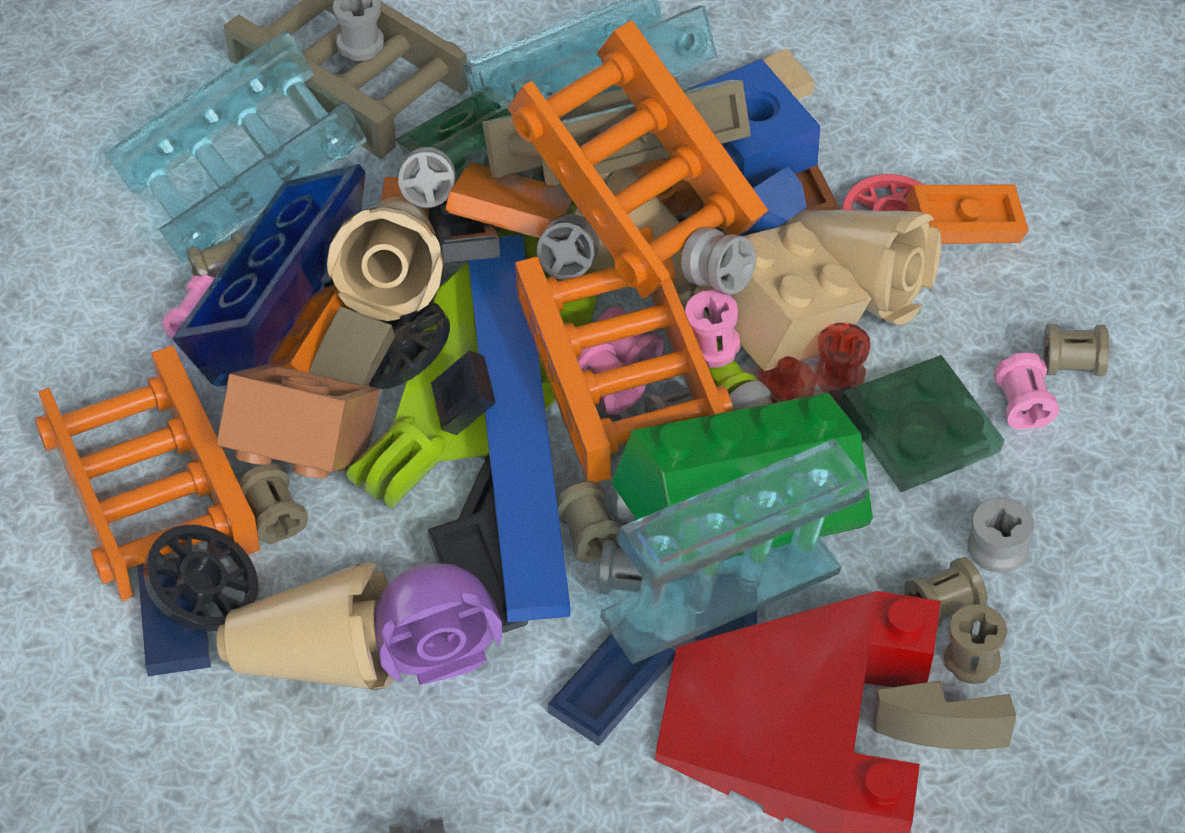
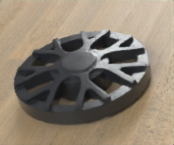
M430 301L426 307L403 315L400 319L391 321L379 320L392 325L395 338L371 379L369 386L381 390L401 385L420 374L436 359L445 346L450 333L449 318L438 304ZM436 325V329L421 333L424 329ZM387 365L392 367L390 373L382 375Z
M183 525L172 528L156 539L144 561V582L152 601L164 615L188 629L205 632L217 631L219 625L225 624L226 616L232 611L231 609L235 610L254 603L256 600L258 578L250 557L232 538L213 528L201 525ZM192 539L208 542L207 553L192 552ZM178 540H183L184 546ZM169 545L182 559L179 566L172 563L160 552L165 546ZM215 546L222 549V551L216 552ZM228 555L239 567V569L227 574L224 564L220 561ZM157 575L173 577L176 587H162ZM243 576L244 581H241L237 578ZM225 586L245 592L243 603L224 595L222 591ZM183 596L193 602L192 612L190 613L174 603L175 600ZM214 602L223 616L210 617L205 604Z

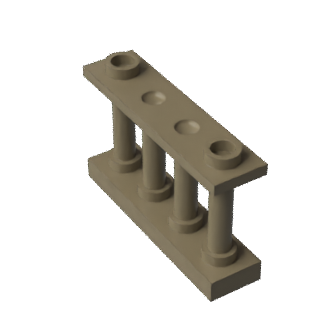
M302 0L266 28L263 26L258 27L240 14L224 25L230 62L381 159L396 148L394 117L437 82L444 83L460 94L468 90L466 53L453 42L445 41L380 1L381 15L377 20V27L384 35L383 50L373 59L360 61L342 76L334 75L320 66L339 52L336 41L338 33L341 32L340 24L305 51L295 50L283 42L324 10L333 14V2L335 0ZM400 57L419 68L416 73L381 100L372 99L359 91L360 88Z
M673 76V78L678 83V77ZM727 80L683 91L721 144L751 136L743 80ZM621 88L600 93L559 119L580 147L635 113L636 107ZM511 115L482 122L492 177L498 178L543 166L545 183L547 185H561L532 142L525 141L518 134L513 125ZM647 132L593 167L601 175L668 158L670 155L656 135Z

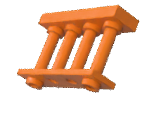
M630 20L614 30L597 52L602 60V65L546 99L534 82L530 81L522 86L507 109L512 114V122L518 134L525 141L532 142L615 259V267L621 279L628 286L635 288L640 296L645 299L671 276L663 262L684 249L686 241L697 229L701 227H718L723 229L726 235H741L749 230L769 210L633 20ZM615 84L621 87L636 107V112L579 147L559 118ZM647 132L655 134L670 155V160L613 195L593 166ZM682 179L688 181L703 201L704 207L648 243L628 214Z
M650 227L639 229L648 243L654 240ZM538 256L515 262L517 298L586 481L600 482L611 479V454L619 451V445L627 444L632 430L733 411L732 402L724 385L716 387L676 292L672 282L675 280V270L671 257L663 262L671 276L651 294L655 306L575 327L572 322L563 324L559 313L564 308L563 304L629 287L619 276L616 267L613 266L557 281L554 276L545 277ZM661 328L665 329L674 351L673 353L593 374L590 369L582 371L577 357H581V350ZM679 375H684L693 397L691 401L612 422L609 417L600 419L595 405L600 403V397Z
M174 345L151 352L156 376L147 379V386L61 415L50 388L38 391L44 415L34 419L46 452L57 448L99 546L90 550L102 585L114 581L122 601L133 597L127 569L143 564L148 551L156 539L172 528L183 525L206 526L232 538L248 555L261 550L254 514L222 447L217 445L218 438ZM155 407L158 412L169 409L173 419L166 421V428L83 457H79L71 439L72 436ZM172 450H176L178 454L189 452L193 462L186 464V471L99 502L89 481L90 479ZM196 493L198 498L209 495L213 506L206 508L207 515L121 546H117L108 525L109 523ZM192 539V546L204 541ZM178 540L184 546L183 540ZM167 545L160 552L165 556L174 551Z

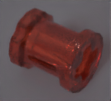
M835 323L829 325L821 332L818 338V353L822 359L817 364L815 381L824 392L827 393L850 385L856 394L863 388L866 369L862 363L867 360L871 348L870 338L866 331L851 323Z

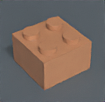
M271 363L229 374L217 445L235 449V458L244 462L269 465L272 459L293 463L292 472L312 478H328L329 472L346 470L347 466L353 464L370 447L380 389Z

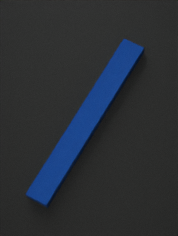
M523 235L499 237L500 257L469 260L468 266L478 354L485 356L496 402L485 412L507 622L570 617V599L539 357L517 298L515 262L526 260Z

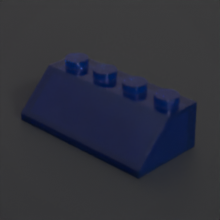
M360 164L284 181L175 333L172 340L212 385L216 387L226 386L229 374L267 364V358L278 342L291 330L295 322L294 319L305 302L321 289L323 283L321 279L328 270L329 248L335 233L346 220L362 211L366 172Z

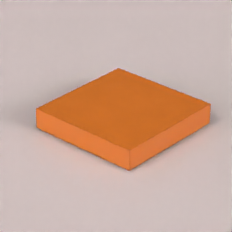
M470 162L450 190L445 210L451 214L540 238L553 219L571 213L574 201L563 187L547 185L545 182L517 174L495 178L491 176L490 167Z

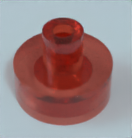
M785 356L778 361L777 368L763 371L761 368L758 373L757 380L761 381L771 391L773 403L814 396L816 386L814 372L806 363L794 357Z

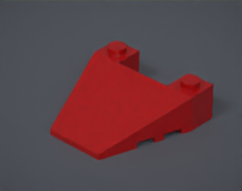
M875 591L677 646L655 752V760L726 795L734 791L764 806L763 812L784 822L787 817L818 833H910L913 823L920 764L854 753L864 683L886 687L928 683L935 650L941 601Z

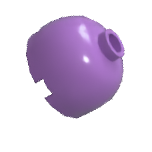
M429 563L413 567L393 579L382 590L377 601L374 614L377 654L381 667L391 678L402 681L399 672L406 675H417L420 685L467 674L480 667L487 660L484 649L491 644L493 638L496 641L497 647L502 639V622L496 604L488 590L475 575L453 564Z

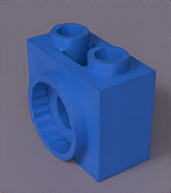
M762 59L687 89H695L727 80H743L751 136L722 143L721 145L752 188L789 166L794 174L818 165L820 125Z

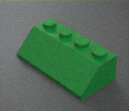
M829 393L632 430L611 482L673 571L863 528L870 525L873 519L861 433Z

